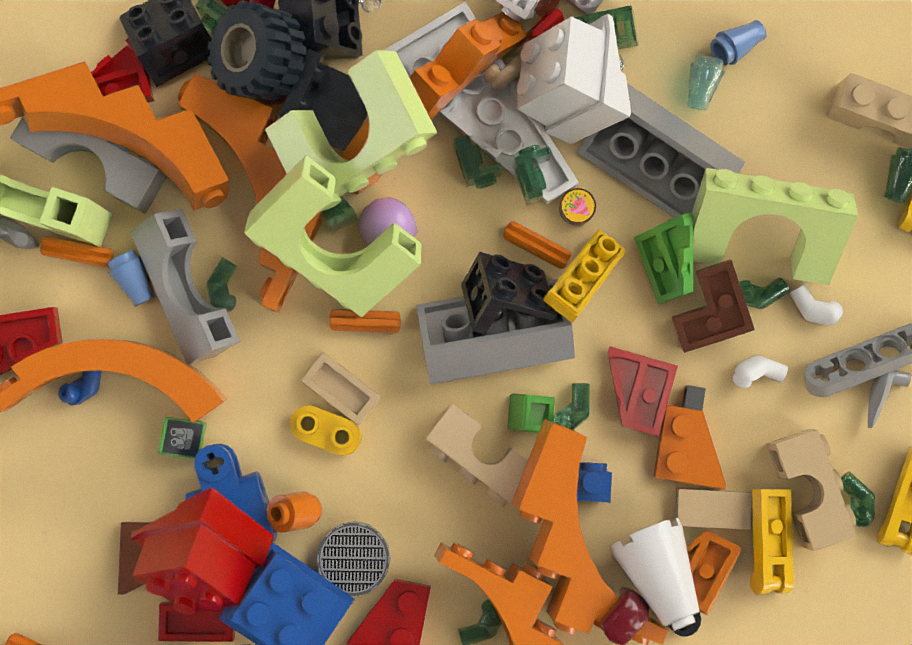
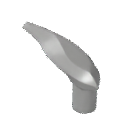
M0 217V238L22 249L39 247L35 238L24 227L12 220Z
M894 370L875 378L868 403V428H873L883 404L889 397L891 385L908 387L911 381L910 373Z

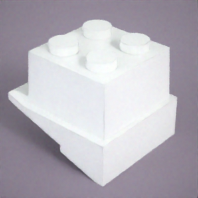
M606 14L590 24L570 17L523 45L520 55L522 61L520 79L517 84L516 109L544 124L545 133L573 144L630 117L631 108L626 74L622 73L620 68L613 16Z

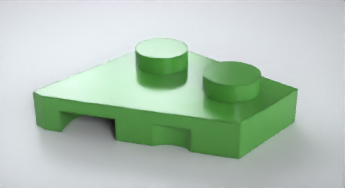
M692 212L679 215L634 237L658 305L693 292Z

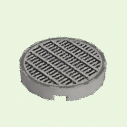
M353 521L342 523L326 534L319 544L316 560L321 576L354 597L368 594L381 584L388 573L391 556L387 541L377 529L370 524Z

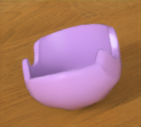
M391 197L375 199L363 209L360 216L359 230L361 237L370 245L394 222L415 238L417 233L415 217L411 210L397 199Z

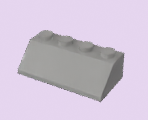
M628 83L627 88L631 108L630 117L586 137L577 151L581 156L674 218L693 211L706 168L716 170L728 169L735 173H740L745 163L742 159Z
M558 279L547 281L550 290ZM464 296L416 305L430 385L575 358L572 323L559 312H557L558 315L552 321L502 307L499 319L495 322L493 321L485 335L472 331Z

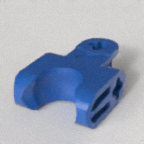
M221 443L202 448L197 453L194 461L201 489L186 493L185 499L187 500L206 489L214 488L274 535L272 541H275L277 531L268 522L267 507L269 500L260 473L256 471L242 476L237 455L228 445ZM214 456L216 458L222 457L224 460V464L219 466V471L217 467L210 468L209 461L214 459Z

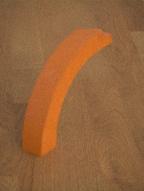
M119 339L80 340L46 348L11 366L19 378L18 381L15 377H12L0 384V413L8 411L46 384L63 376L81 371L100 370L117 372L143 380L168 395L179 405L192 423L198 421L227 400L214 383L191 364L187 365L185 360L152 345Z

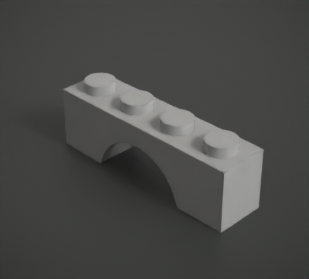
M23 116L10 137L19 145L52 163L71 152L85 151L96 154L100 158L106 173L105 191L144 214L147 213L167 178L158 170L157 166L140 155L137 159L128 154V148L94 136L72 132H30Z
M183 209L154 213L130 231L187 365L216 357L239 343L240 340L226 308L211 306L204 301L195 288L191 276L190 259L197 241Z

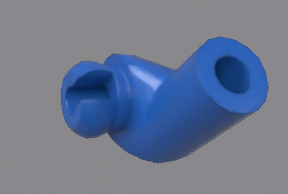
M83 371L82 377L70 384H63L58 391L59 399L69 405H79L96 395L99 390L102 371Z

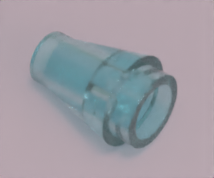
M696 55L695 62L690 63L689 93L686 106L703 111L708 110L709 103L726 72L723 70V60L706 55Z

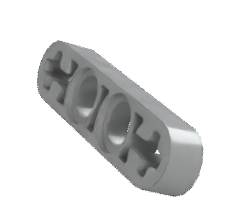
M912 323L813 361L805 370V387L807 391L817 397L831 396L912 364ZM889 346L896 348L900 353L896 357L889 358L882 356L879 350ZM855 359L865 363L866 367L860 371H852L845 364ZM821 375L824 379L828 378V381L823 382L820 378L815 379V376Z

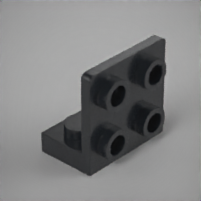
M148 0L141 5L131 7L119 17L137 58L156 87L208 60L210 56L208 42H211L212 38L191 0Z
M309 49L303 61L305 63L304 69L298 74L300 79L296 85H292L291 92L285 100L279 117H283L291 110H313L330 146L344 151L364 124L368 115L367 109L350 75L327 66L322 54Z
M479 251L461 283L471 328L474 332L486 335L493 321L495 322L499 319L502 307L552 321L558 315L554 308L543 301L550 291L544 271L533 264L525 265L508 260L502 255H490Z

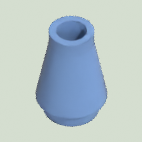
M754 20L749 24L718 32L710 44L712 54L721 65H735L753 47L766 38V30L760 21Z
M134 250L128 251L107 262L111 269L108 273L131 299L134 306H138L154 297L141 256L137 257Z

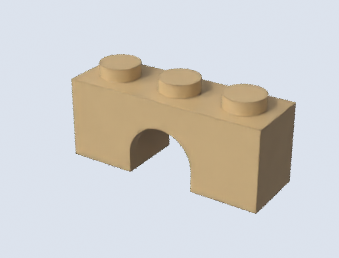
M850 73L837 85L826 114L827 118L858 130L864 126H874L888 130L895 134L892 143L912 150L911 95Z
M452 403L426 439L431 442L428 450L444 462L449 457L461 465L457 472L475 485L478 479L490 488L486 494L502 507L507 502L512 504V499L528 460L512 448L498 462L489 464L478 460L472 451V441L482 425Z
M807 429L766 443L779 478L791 479L803 475L813 486V498L809 505L792 512L803 547L816 551L856 537L853 526L856 525L855 515L848 504H844L840 493L843 490V483L837 470H832L827 457L831 454L825 436L823 434L819 435L818 429Z

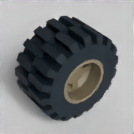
M251 1L238 2L237 6H229L226 14L222 13L217 19L218 25L216 27L213 26L211 31L213 35L212 40L208 42V50H210L208 65L212 66L210 72L212 78L218 80L217 86L221 90H226V93L264 102L280 100L281 95L286 96L291 92V85L298 83L300 79L298 74L300 71H303L305 63H302L303 56L306 55V47L302 44L305 36L302 31H299L300 24L296 19H292V15L287 12Z

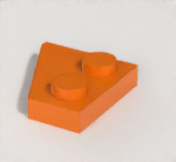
M667 405L660 430L653 477L719 489L726 488V482L703 411Z
M708 530L692 540L691 545L687 547L699 612L707 616L742 551L740 546Z

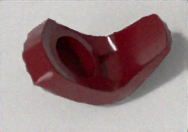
M621 587L619 590L621 594L618 600L602 617L600 623L609 641L618 645H626L646 623L650 606L634 590Z

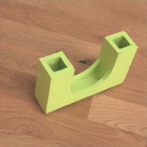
M375 50L347 70L367 109L369 117V134L362 151L352 160L348 161L340 157L332 149L313 110H291L265 129L287 174L307 155L336 178L333 199L321 211L338 205L342 201L340 196L347 191L353 193L369 184L367 178L375 173L380 175L395 168L398 165L396 160L404 154L410 156L423 150L427 146L426 140L437 134L396 51Z
M305 155L249 212L244 234L255 245L264 247L278 257L286 267L295 269L309 279L313 286L323 289L333 296L344 308L351 309L363 317L421 265L422 243L393 222L369 246L355 253L335 254L325 251L314 244L308 237L304 227L333 199L336 178Z
M705 169L692 211L694 262L711 265L722 262L730 237L742 222L755 216L774 214L793 220L801 228L790 255L793 279L826 285L830 284L858 218L854 193H848L837 188L825 189L814 187L803 182L791 183L773 180L763 175L750 176L739 174L728 169Z
M0 174V215L94 246H102L113 215L111 212L88 198L51 187L50 192Z

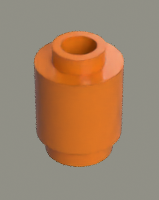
M305 491L274 496L267 507L268 522L275 531L280 533L310 528L320 519L322 513L319 499Z

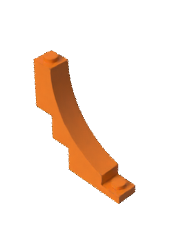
M85 61L0 88V125L9 124L14 119L23 116L30 132H72L94 136L126 147L161 169L185 195L194 211L203 207H216L228 198L229 179L192 109L156 120L139 85L102 96Z
M193 73L190 81L183 83L178 94V100L180 101L178 106L183 111L192 109L199 122L217 133L233 149L247 172L258 204L287 175L275 149L265 145L268 139L265 129L276 122L278 118L273 108L253 99L230 95L226 93V90H221L216 82L196 73ZM321 210L304 227L312 242L325 218ZM260 247L258 263L275 272L274 277H268L261 288L260 297L263 298L261 305L276 313H280L298 272L293 268L286 267L278 257L264 247Z

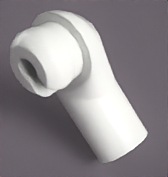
M806 284L789 292L803 318L808 322L828 326L837 323L843 315V308L838 302L831 301L828 303L814 300Z
M755 355L738 363L734 369L735 373L732 379L734 384L740 388L750 387L752 381L762 376L782 383L787 374L788 366L766 357Z

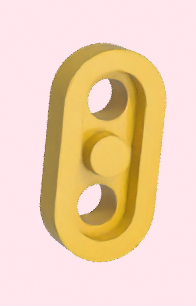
M312 405L302 406L293 413L290 420V428L296 438L336 455L351 454L361 444V430L355 422ZM308 416L312 417L315 421V426L310 431L305 430L302 426L303 419ZM340 430H345L349 434V440L345 444H340L336 440V434Z

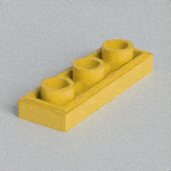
M598 229L544 297L543 301L573 323L627 250L620 246L615 239Z

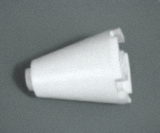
M678 518L670 523V520L663 521L631 534V542L622 546L619 540L610 546L614 558L663 626L672 624L675 631L695 623L693 615L699 612L683 528Z

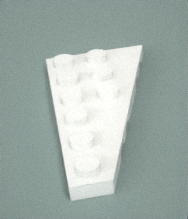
M464 2L388 47L385 51L397 52L410 77L414 70L435 60L457 28L476 18L467 3ZM501 58L493 63L498 65L500 69L505 67ZM485 70L438 112L441 117L546 204L578 186V180L549 134L545 133L542 123L516 109L518 92L515 81L502 89H493L490 83L484 81L483 75L486 72Z

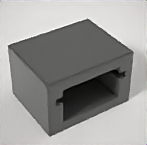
M686 385L682 408L702 411L706 388Z

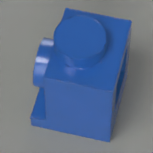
M580 462L577 500L610 503L612 472L607 471V464Z

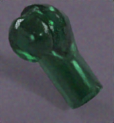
M222 257L209 277L206 286L210 304L216 308H226L228 313L234 309L237 300L235 296L229 294L227 283L238 266Z
M780 277L764 288L750 284V280L739 281L747 306L760 310L767 308L790 292L788 285Z
M572 383V402L561 411L555 413L553 417L554 423L575 430L588 419L590 415V384Z
M848 471L841 477L843 490L850 496V507L855 515L856 526L868 527L875 518V495L854 474Z
M489 599L485 600L481 605L483 613L479 622L459 629L463 645H472L496 636L502 623Z

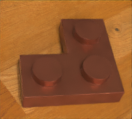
M731 259L696 270L695 272L707 305L672 316L684 353L755 330Z

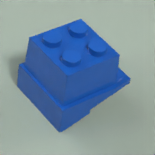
M272 542L264 566L254 570L240 605L224 608L219 615V620L256 645H324L355 598Z

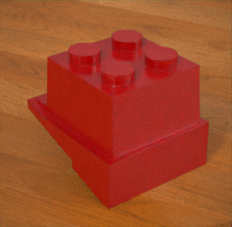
M209 488L179 503L176 510L132 532L130 539L142 547L133 577L144 583L147 591L164 597L173 604L172 607L176 611L183 614L192 615L199 611H219L221 608L239 606L254 570L264 566L274 535L214 488Z

